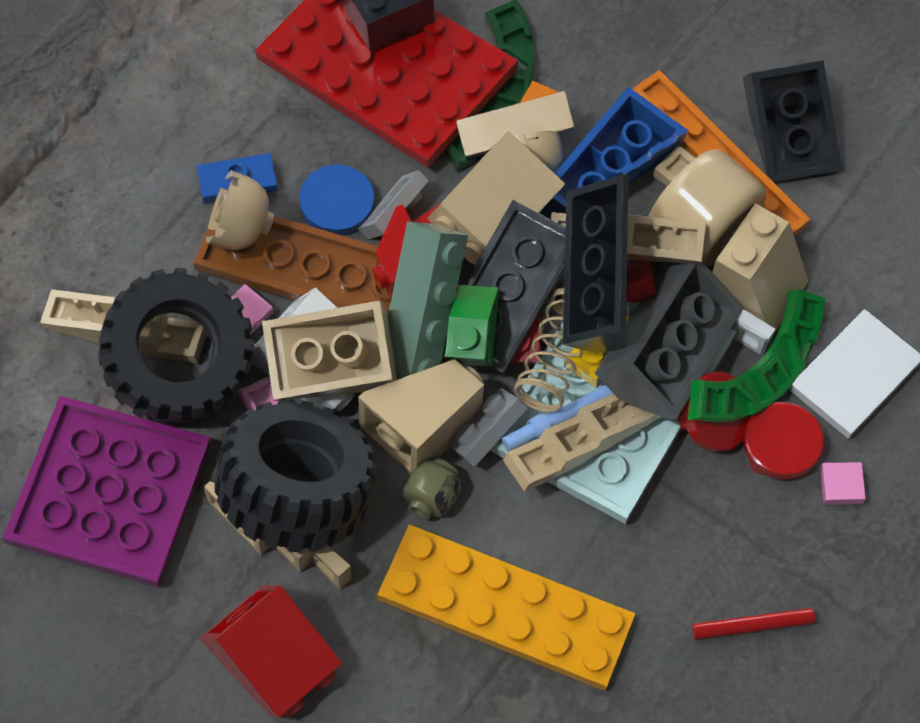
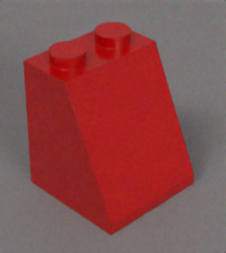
M281 585L261 586L199 638L269 716L276 718L282 715L288 718L297 712L305 703L302 698L313 688L318 691L327 686L336 677L334 670L342 664Z

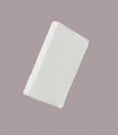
M864 309L796 378L789 390L849 439L920 365V353Z

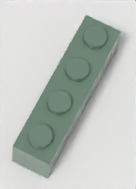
M407 222L388 312L398 379L441 364L448 331L449 315L456 296L462 261L464 259L467 234L433 223Z

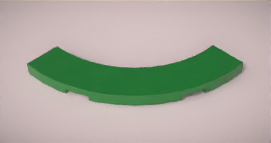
M800 289L789 290L785 313L779 331L772 345L757 364L740 376L727 381L694 380L691 382L688 420L703 423L733 421L757 414L781 398L807 364L805 358L811 344L816 343L819 335L825 297Z

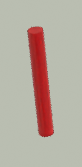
M813 608L694 623L691 624L693 639L699 640L815 624V614Z

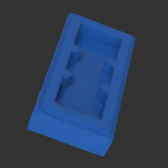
M271 153L197 165L203 204L215 202L220 188L228 190L232 181L225 179L230 170L256 180L266 190V193L277 191Z

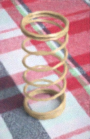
M564 288L552 292L550 304L545 310L547 319L543 320L539 325L540 336L533 340L531 345L533 353L526 357L524 363L526 371L519 375L514 387V392L522 403L539 411L552 412L562 408L564 398L560 391L568 390L570 385L563 376L555 372L562 374L576 372L577 367L574 362L566 356L576 357L582 355L584 351L581 349L579 353L562 351L550 344L545 337L563 339V335H543L542 333L543 325L549 321L554 329L563 334V330L551 321L563 320V317L555 316L550 318L549 310L553 307L558 314L563 316L564 309L557 303H564V299L555 301V297L564 294ZM542 338L546 345L558 353L550 351L536 352V342ZM538 355H552L569 362L573 369L570 371L557 369L547 364ZM535 356L539 362L553 371L545 369L529 370V360ZM531 372L551 374L564 381L566 387L556 388L546 381L537 379ZM527 373H528V374L530 375V377H531V378H523V379H522V377L525 376ZM529 384L544 388L553 393L558 398L559 403L556 405L541 403L528 395L522 388V385Z

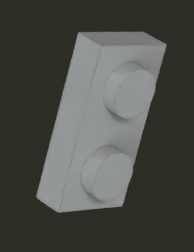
M419 170L403 175L358 230L367 239L383 235L395 207L402 204L406 210L414 207L422 198L423 194L420 191L429 180Z
M500 388L496 394L489 396L485 400L482 409L475 417L457 431L454 440L448 446L460 458L475 467L528 408L517 397Z

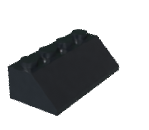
M621 174L567 191L563 345L596 354L625 348L629 176Z

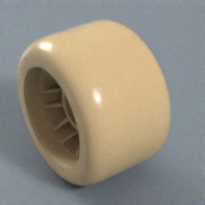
M708 150L692 160L678 173L659 196L648 217L706 223L702 262L708 269H711L754 204L756 203L764 207L767 198L766 190L759 180L729 155L720 150Z

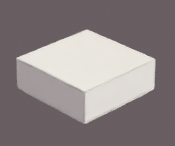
M742 309L732 328L736 331L735 340L762 356L769 348L776 330Z

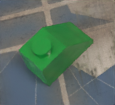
M459 285L448 321L445 357L449 361L455 359L461 365L492 367L499 299L498 287Z

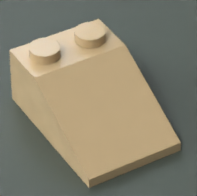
M381 301L262 321L274 401L361 393L398 380L387 308Z

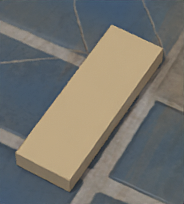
M565 91L457 120L466 158L488 153L490 147L496 144L507 131H510L514 136L525 134L526 139H538L537 131L549 130L563 133L575 129Z

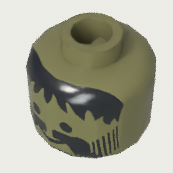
M432 458L431 461H423L413 470L402 490L405 500L409 503L408 510L424 520H428L430 516L436 518L446 516L462 489L457 469L448 462L438 458Z

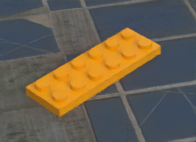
M410 524L377 594L378 601L603 691H606L636 614Z

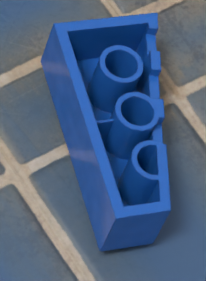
M628 86L554 173L565 185L539 213L551 219L552 212L566 214L567 191L621 174L629 176V184H631L661 163L678 145L681 146L688 130Z

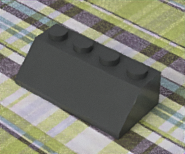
M669 262L663 265L655 278L656 294L650 295L641 301L626 323L625 348L608 351L594 374L620 401L669 420L677 419L690 397L691 382L700 380L744 308L703 262Z

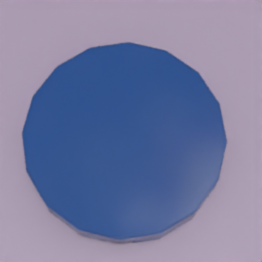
M339 164L323 166L312 172L302 184L299 194L301 213L311 227L338 235L351 234L358 230L373 211L374 193L372 185L363 173L353 167Z

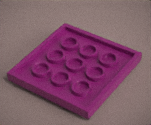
M59 396L3 535L4 543L159 587L210 449L211 438Z

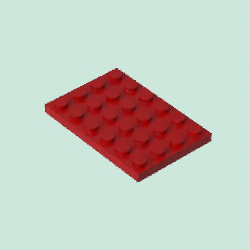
M303 0L255 50L258 60L427 168L458 136L457 120L477 115L518 69V60L434 10V23L370 51L339 0Z

